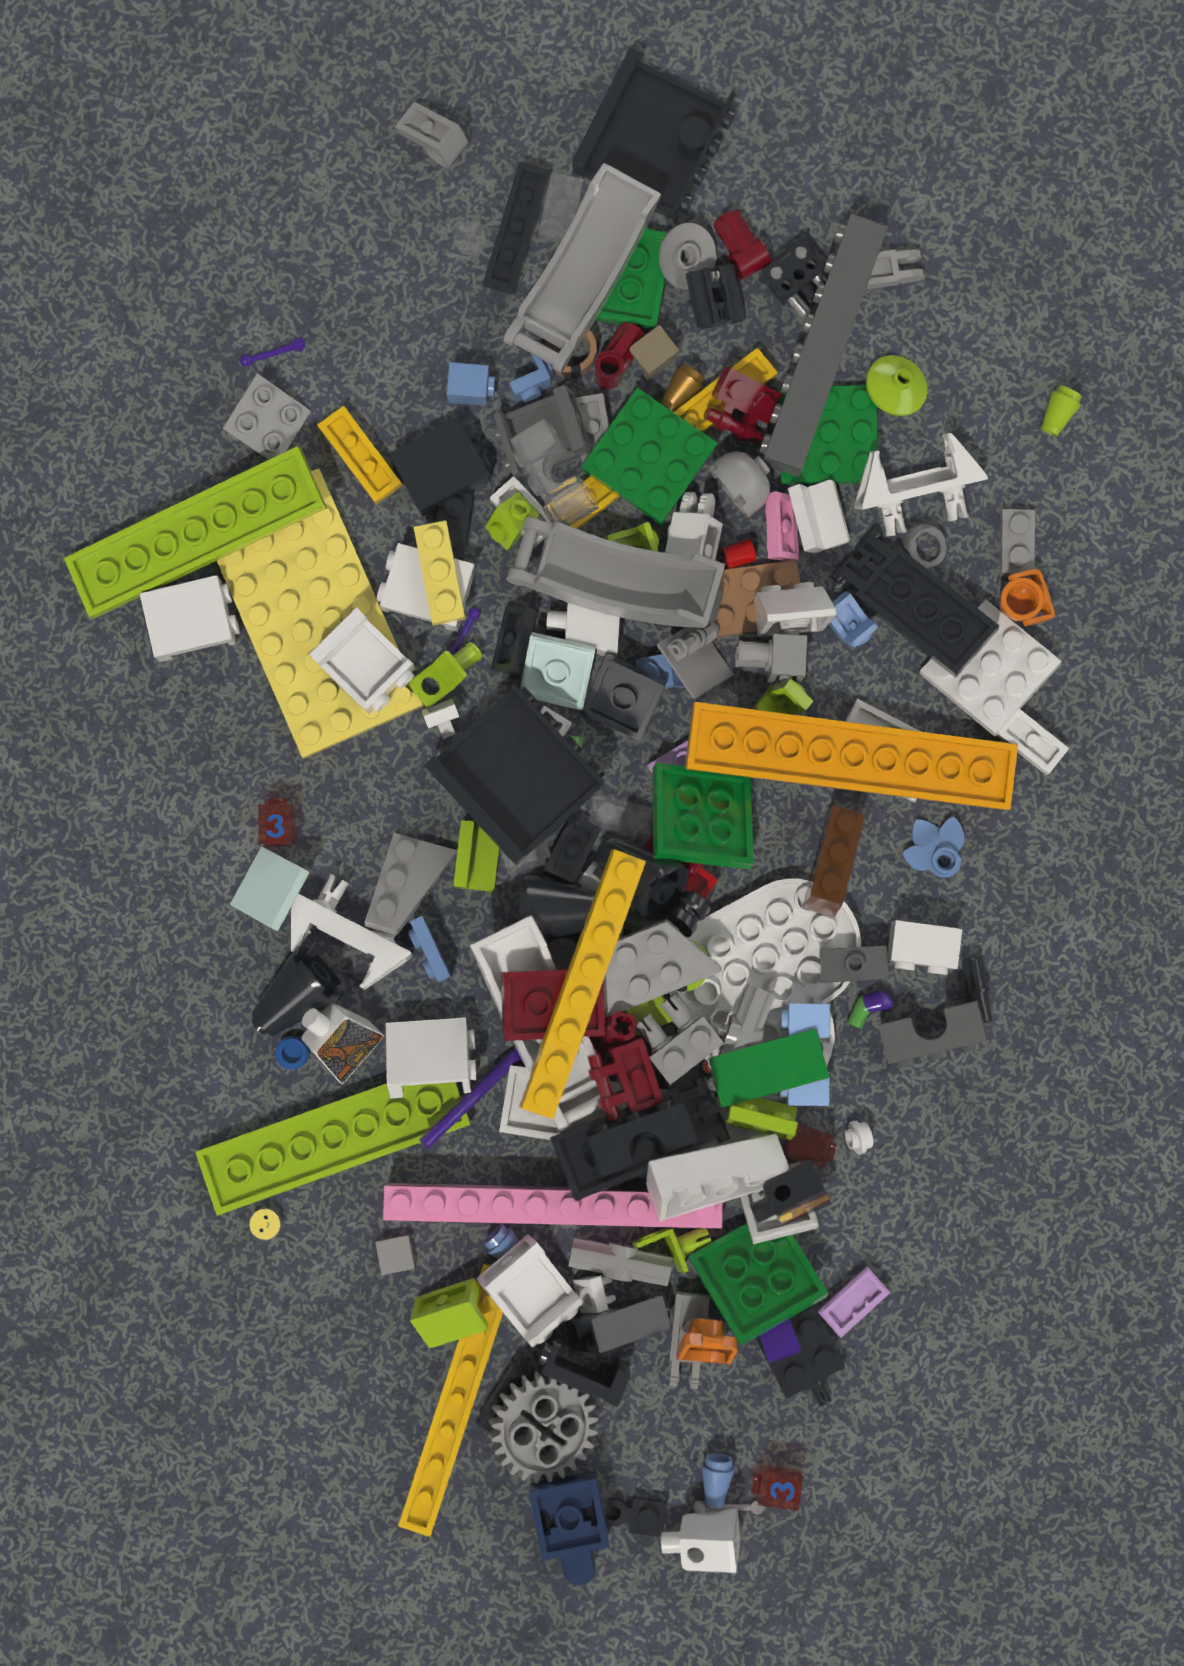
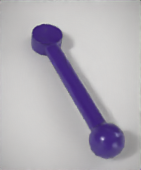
M296 338L292 344L252 356L245 354L241 356L240 364L243 367H249L252 362L292 350L301 352L305 349V342L302 338Z
M477 607L469 609V617L450 651L451 655L458 651L474 620L480 617L481 611Z

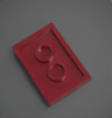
M568 969L501 972L502 1032L504 1041L544 1039ZM604 980L583 1037L605 1036Z

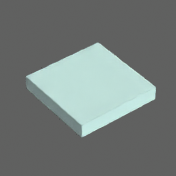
M532 632L520 689L526 687L538 701L582 710L596 646Z
M261 846L230 905L278 931L304 884L309 871Z

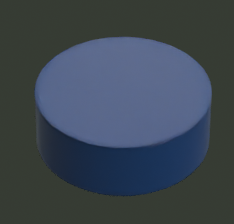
M291 1036L284 1038L278 1043L275 1055L278 1063L283 1068L295 1070L307 1063L310 1049L302 1038Z

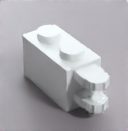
M695 492L685 493L679 512H673L672 521L667 531L668 540L665 553L683 555L696 553L715 560L723 524L713 518L716 502L713 493H702L699 504H697L698 497Z

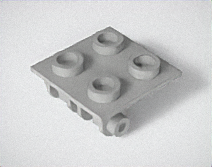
M256 373L222 429L227 431V435L237 442L240 440L269 460L286 452L311 411Z
M708 622L706 627H685L657 644L665 659L693 699H696L734 675L712 644V641L717 638L719 633V626L715 622Z

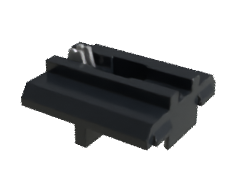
M734 264L703 268L702 270L689 271L685 274L691 298L689 306L692 305L697 328L706 329L730 324L731 322L732 324L740 323L746 320ZM718 290V294H721L722 301L720 303H714L712 291Z

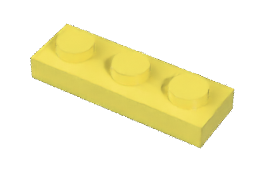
M442 521L415 526L414 532L433 626L465 620L447 522Z

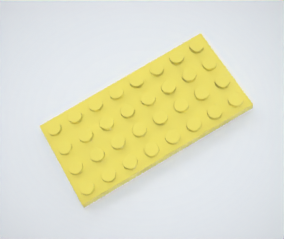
M319 468L311 472L327 506L326 509L217 560L303 759L423 707L422 701L409 687L408 683L402 689L397 686L388 695L391 700L381 711L377 713L373 710L368 714L309 655L356 607L398 649Z

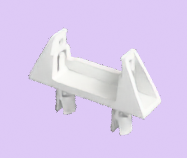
M952 433L942 434L946 449L944 453L946 467L932 468L886 480L884 469L880 462L879 451L869 452L854 509L863 510L876 506L881 508L886 536L895 535V527L898 533L907 532L900 504L903 503L904 499L939 491L944 495L948 521L957 520V513L960 518H966L969 515L962 488H965L966 484L986 480L988 477Z
M330 874L317 900L314 899L312 901L300 894L295 898L291 906V951L293 953L302 945L307 935H310L312 926L315 925L317 929L361 952L375 956L373 962L369 963V970L360 985L361 989L366 990L411 959L412 952L395 944L396 942L393 940L395 934L377 929L370 931L337 914V911L334 909L349 884L342 880L332 892L336 877Z

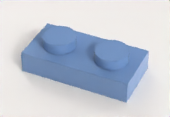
M420 916L410 921L413 929L409 930L408 933L415 948L422 947L427 959L423 960L422 964L430 979L436 977L437 982L451 978L452 976L425 918Z

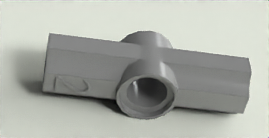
M751 985L747 986L736 1017H732L722 1044L724 1048L721 1054L761 1043L765 1031L763 1026L773 1003L774 994Z
M574 1237L568 1267L603 1273V1276L620 1281L632 1282L633 1279L668 1286L672 1268V1256L638 1250L637 1247L629 1244L622 1246L623 1243L609 1242L607 1244Z

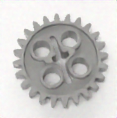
M538 1371L535 1372L534 1381L529 1382L525 1376H522V1386L520 1388L513 1383L509 1384L512 1394L510 1396L503 1393L500 1394L504 1405H493V1410L499 1416L489 1419L490 1425L496 1429L488 1433L492 1442H495L491 1449L495 1455H499L497 1459L502 1466L507 1465L506 1468L511 1475L518 1471V1476L522 1481H525L530 1474L534 1483L539 1482L541 1475H544L549 1483L552 1482L554 1472H557L561 1478H564V1468L567 1466L575 1471L577 1468L574 1460L576 1458L581 1460L587 1459L582 1452L583 1448H593L594 1446L587 1439L588 1436L597 1435L595 1428L590 1425L597 1422L598 1418L591 1412L595 1405L591 1400H587L589 1395L547 1376L543 1380ZM541 1399H547L544 1407L535 1409L537 1402ZM521 1411H528L541 1424L546 1427L549 1426L557 1436L566 1440L565 1443H559L543 1428H537L531 1419L521 1414ZM572 1417L568 1426L560 1428L564 1419ZM526 1426V1430L522 1435L514 1437V1433L518 1428ZM551 1445L550 1450L546 1454L539 1455L544 1446Z

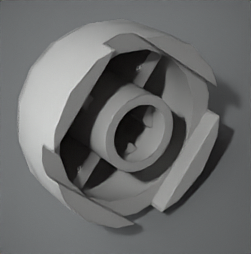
M735 451L726 453L708 466L715 480L718 478L721 481L722 489L743 514L745 513L748 519L766 503L770 494V483L766 474L770 472V469L759 456L752 459L744 452Z

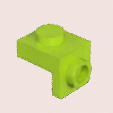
M517 492L495 509L485 528L491 537L508 551L517 543L524 532L522 527L525 518L538 519L540 514Z
M649 522L604 537L606 540L658 552L659 539L655 530L651 529Z
M790 678L771 685L756 703L754 710L794 715L806 711L813 700L805 693V689L799 683Z

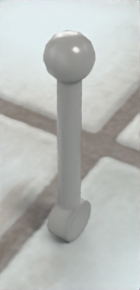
M754 1500L751 1504H724L721 1508L709 1507L703 1501H697L693 1505V1510L697 1514L704 1513L705 1511L737 1508L738 1511H751L758 1515L764 1509L762 1502Z

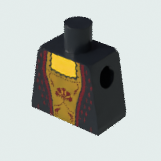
M811 1159L764 1183L762 1186L767 1197L749 1206L757 1223L776 1215L781 1225H785L831 1205V1201ZM789 1197L786 1201H782L783 1198Z

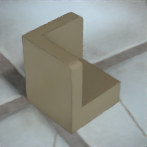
M660 325L630 347V353L644 370L643 377L646 381H649L678 358L680 351Z

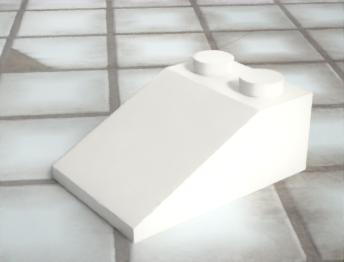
M813 582L798 583L794 585V589L781 590L779 585L762 587L761 592L756 593L754 597L758 637L773 636V634H779V630L783 629L798 630L799 633L823 631L836 616V609L824 587H814Z

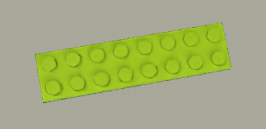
M297 446L65 557L64 560L89 618L95 619L139 598L140 593L153 591L310 517L326 509L327 506L302 449Z
M457 1082L407 1085L404 1086V1097L390 1098L386 1083L199 1150L195 1153L216 1215H221L421 1143L419 1139L462 1097ZM467 1112L446 1133L471 1125Z

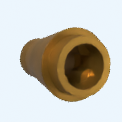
M684 363L680 369L676 368L669 386L659 403L675 412L703 388L701 384L705 378Z

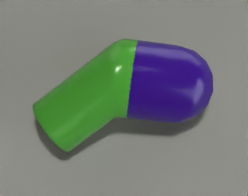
M882 990L861 995L857 999L847 1023L862 1030L869 1013L877 1011L888 1012L892 1008V997Z

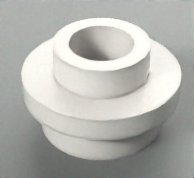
M852 1121L848 1124V1130L845 1131L847 1146L859 1155L864 1154L867 1149L873 1146V1136L866 1122L859 1123L858 1121Z

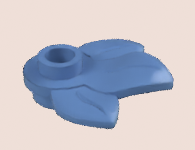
M951 817L939 829L930 822L917 819L912 827V840L915 846L906 849L902 853L906 862L915 870H930L937 877L947 878L953 876L960 868L961 858L958 852L965 841L964 832L959 821L955 817ZM941 855L949 858V865L946 868L938 864V858Z

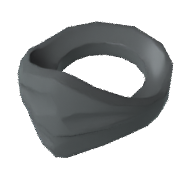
M917 522L906 528L907 532L904 533L902 538L903 550L927 569L938 566L945 558L947 550L943 533L926 522ZM925 532L933 536L939 545L938 554L931 561L922 560L916 550V539Z

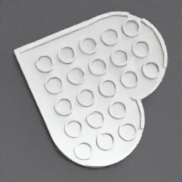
M803 879L778 880L749 893L710 914L704 920L698 921L696 931L692 936L686 937L701 945L707 955L713 961H717L720 964L722 972L707 977L694 990L685 992L674 990L669 992V994L673 995L677 992L694 1016L702 1014L723 1041L732 1017H736L747 986L751 985L775 995L763 1026L765 1031L761 1043L786 1037V1030H780V1011L786 1010V1003L827 1004L836 998L850 983V981L821 983L819 962L820 949L861 947V937L857 921L845 902H843L835 917L804 909L803 904L809 881ZM831 1012L830 1038H819L826 1066H828L835 1040ZM724 1045L719 1046L704 1058L707 1064L709 1063L708 1058L721 1055ZM779 1092L759 1097L775 1102L785 1100V1098H780Z

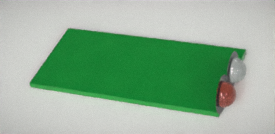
M816 1029L710 1057L702 1065L705 1072L713 1074V1078L708 1080L707 1085L710 1090L718 1092L721 1107L830 1078Z

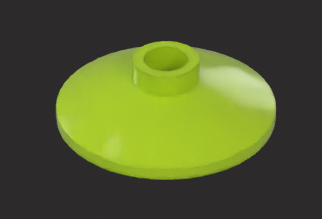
M896 355L881 357L872 364L866 376V387L870 398L878 408L894 416L911 415L917 412L926 401L928 393L926 379L922 371L912 361Z

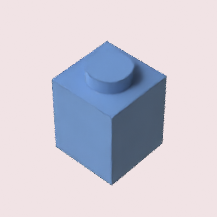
M450 362L447 385L448 403L487 406L488 396L494 397L495 377L490 376L489 365Z

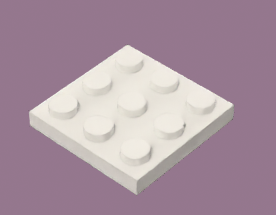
M985 600L978 609L999 625V630L956 678L932 659L920 670V674L993 736H996L1061 665V660L990 602Z

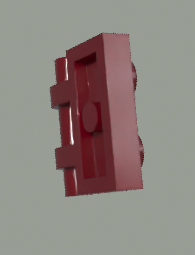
M725 366L711 394L712 397L720 400L721 403L717 410L708 407L703 417L712 422L713 427L721 431L728 430L736 434L737 439L746 443L750 441L758 445L763 439V433L755 429V424L757 420L769 424L776 403L779 404L783 394ZM734 408L744 412L741 422L732 418L731 413Z
M639 1037L608 1048L612 1062L603 1064L600 1052L587 1056L590 1064L588 1072L591 1081L595 1080L600 1095L597 1100L600 1109L605 1110L608 1121L621 1117L617 1105L625 1102L631 1114L664 1103L643 1038ZM617 1074L622 1089L615 1093L612 1092L608 1076Z

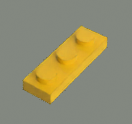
M344 406L318 424L321 432L376 505L402 487L400 480Z

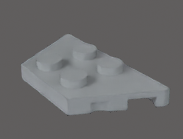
M668 919L618 938L604 977L605 1018L620 1010L624 1011L720 973L722 968L717 961H713L700 950L696 943L690 938H686Z

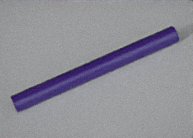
M516 1047L471 1089V1093H467L419 1139L427 1149L441 1138L509 1072L510 1065L515 1066L521 1060Z

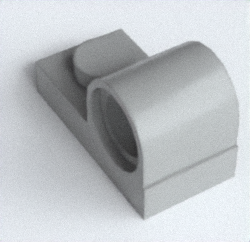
M416 102L411 105L395 125L400 135L421 145L426 153L444 168H449L468 144V140L458 124Z

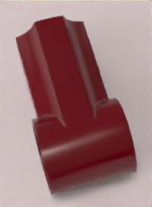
M738 210L729 211L714 222L713 227L729 253L730 263L735 265V269H738L736 274L741 280L767 267L771 263L766 247L760 239L754 238Z
M623 322L605 351L597 356L594 376L596 383L604 389L616 388L622 382L624 373L634 360L630 353V347L645 336L641 329L634 324ZM606 365H611L617 369V372L607 375L601 369Z
M620 1010L605 1020V1036L589 1037L596 1052H600V1055L604 1056L609 1053L608 1048L630 1041L635 1036V1027L638 1023L633 1014H626Z

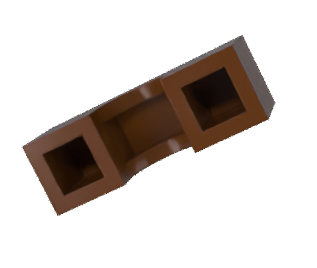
M835 805L832 806L823 826L818 846L820 853L814 872L810 877L803 904L804 909L835 917L842 907L865 814Z

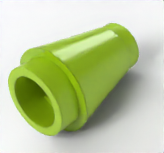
M1059 385L1056 391L1051 392L1040 429L1052 436L1058 437L1059 433L1080 408L1081 404L1079 402L1082 396L1068 387Z

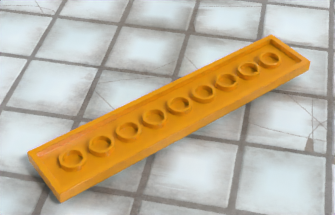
M693 702L685 769L1011 810L1018 744Z

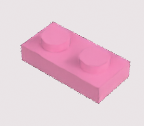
M776 491L771 492L766 501L765 509L768 558L779 561H798V525L790 495Z

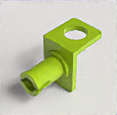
M472 642L467 643L465 647L454 655H451L446 650L432 665L409 682V687L427 708H430L467 677L465 670L481 660L482 654ZM423 679H434L439 685L438 693L435 695L426 694L421 686Z
M665 1227L638 1238L631 1243L633 1247L639 1248L665 1238L677 1271L685 1273L689 1271L685 1262V1256L704 1248L712 1242L710 1237L699 1239L709 1234L706 1228H698L677 1237L674 1234L673 1228Z

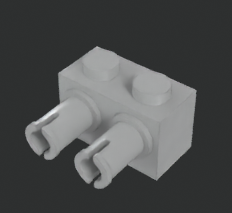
M783 629L779 630V634H773L768 643L739 641L735 653V667L764 668V671H767L766 683L776 684L790 678L800 684L806 675L807 636L799 635L798 630Z
M677 992L669 997L677 1007L676 1010H674L667 999L659 1005L678 1027L677 1033L673 1036H667L654 1020L651 1013L643 1017L650 1030H647L640 1020L635 1027L651 1048L650 1054H648L649 1058L670 1085L723 1044V1041L702 1014L694 1016Z

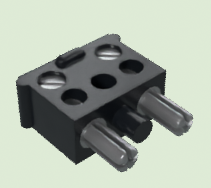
M801 237L762 270L758 281L760 283L764 282L783 306L790 302L800 316L805 317L810 312V308L798 294L802 292L810 301L816 294V291L810 284L814 282L817 286L819 283L826 285L827 279L823 275L825 265L807 245V238ZM806 265L811 266L813 270L808 269ZM794 275L799 276L801 280L795 279ZM782 285L788 287L789 290H784Z

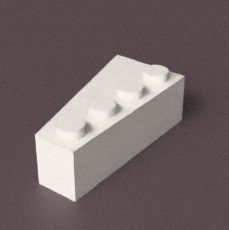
M759 1134L741 1142L649 1161L646 1185L659 1222L764 1190L762 1186L764 1183L785 1173L790 1168L777 1134L769 1136Z

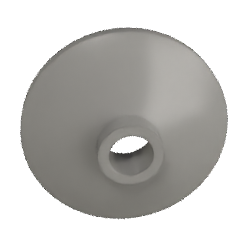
M682 223L673 227L666 234L659 253L660 267L663 275L674 287L689 290L686 273L715 267L716 247L706 229L698 224ZM682 251H683V253H684V260H683V261H681V252H682Z

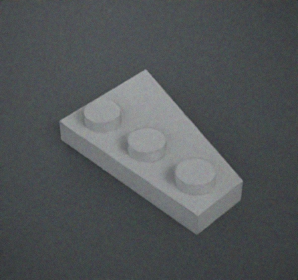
M394 833L365 919V926L397 935L419 907L421 900L430 888L434 887L440 879V875L448 864L452 863L457 855V850Z

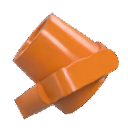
M1032 569L1008 576L1009 582L1000 594L999 611L1013 622L1023 621L1024 627L1054 618L1055 611L1040 570ZM1042 610L1043 616L1035 617Z
M690 1318L688 1333L683 1336L677 1348L676 1358L677 1360L731 1365L738 1352L737 1339L724 1336V1321Z

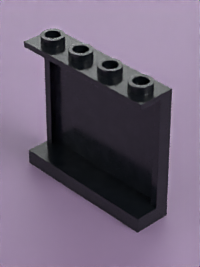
M629 48L572 160V172L592 181L603 163L659 192L661 197L655 212L677 221L680 213L686 214L691 206L694 196L690 195L694 185L700 186L706 176L708 168L704 165L708 157L714 158L720 148L722 140L718 137L722 129L729 130L736 115V112L732 110L734 97L729 96L727 102L721 101L642 63L641 53ZM689 117H700L710 127L711 133L702 151L689 152L679 144V126Z
M513 684L510 687L511 690L440 755L437 757L433 756L424 765L512 863L517 866L604 787L605 782L602 777L605 773L593 760L587 763L579 755L582 748L570 735L564 738L556 730L560 726L559 723L548 711L542 714L534 706L537 700L526 687H522L519 690Z

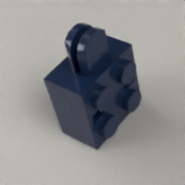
M596 1470L573 1474L564 1478H554L550 1483L547 1480L530 1483L529 1496L542 1561L561 1557L563 1573L569 1583L574 1585L589 1583L596 1571L593 1551L609 1548V1536ZM543 1512H544L545 1520H542V1515H541V1513H543Z

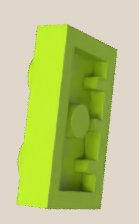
M758 1097L729 1105L725 1124L766 1135L777 1134L778 1138L790 1141L795 1136L798 1122H795L797 1108Z

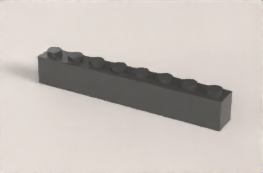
M851 214L847 225L841 223L834 242L839 243L840 246L837 254H829L823 271L829 273L826 285L822 283L818 285L813 302L819 305L815 315L808 313L802 330L808 336L804 345L797 344L791 361L797 364L794 375L787 373L781 392L787 395L783 405L776 403L770 420L771 423L776 424L772 436L765 434L759 453L765 454L763 461L767 467L796 477L800 476L888 228L886 225Z

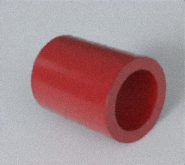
M750 539L721 548L727 569L757 560Z

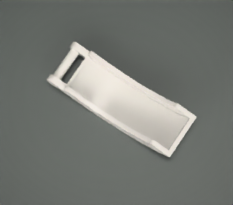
M532 916L471 945L476 962L501 1017V972L556 969L547 944ZM589 1037L582 1038L579 1054H577L559 1105L596 1086L595 1080L591 1081L588 1072L590 1064L587 1056L597 1053ZM543 1039L513 1041L529 1075H531ZM609 1080L612 1092L615 1093V1090ZM600 1095L562 1114L558 1106L554 1119H552L558 1132L562 1133L569 1130L570 1125L601 1110L597 1100Z

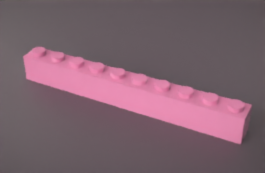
M387 1183L384 1186L383 1220L722 1228V1203L659 1222L648 1189L608 1188V1190H603L574 1202L569 1187Z

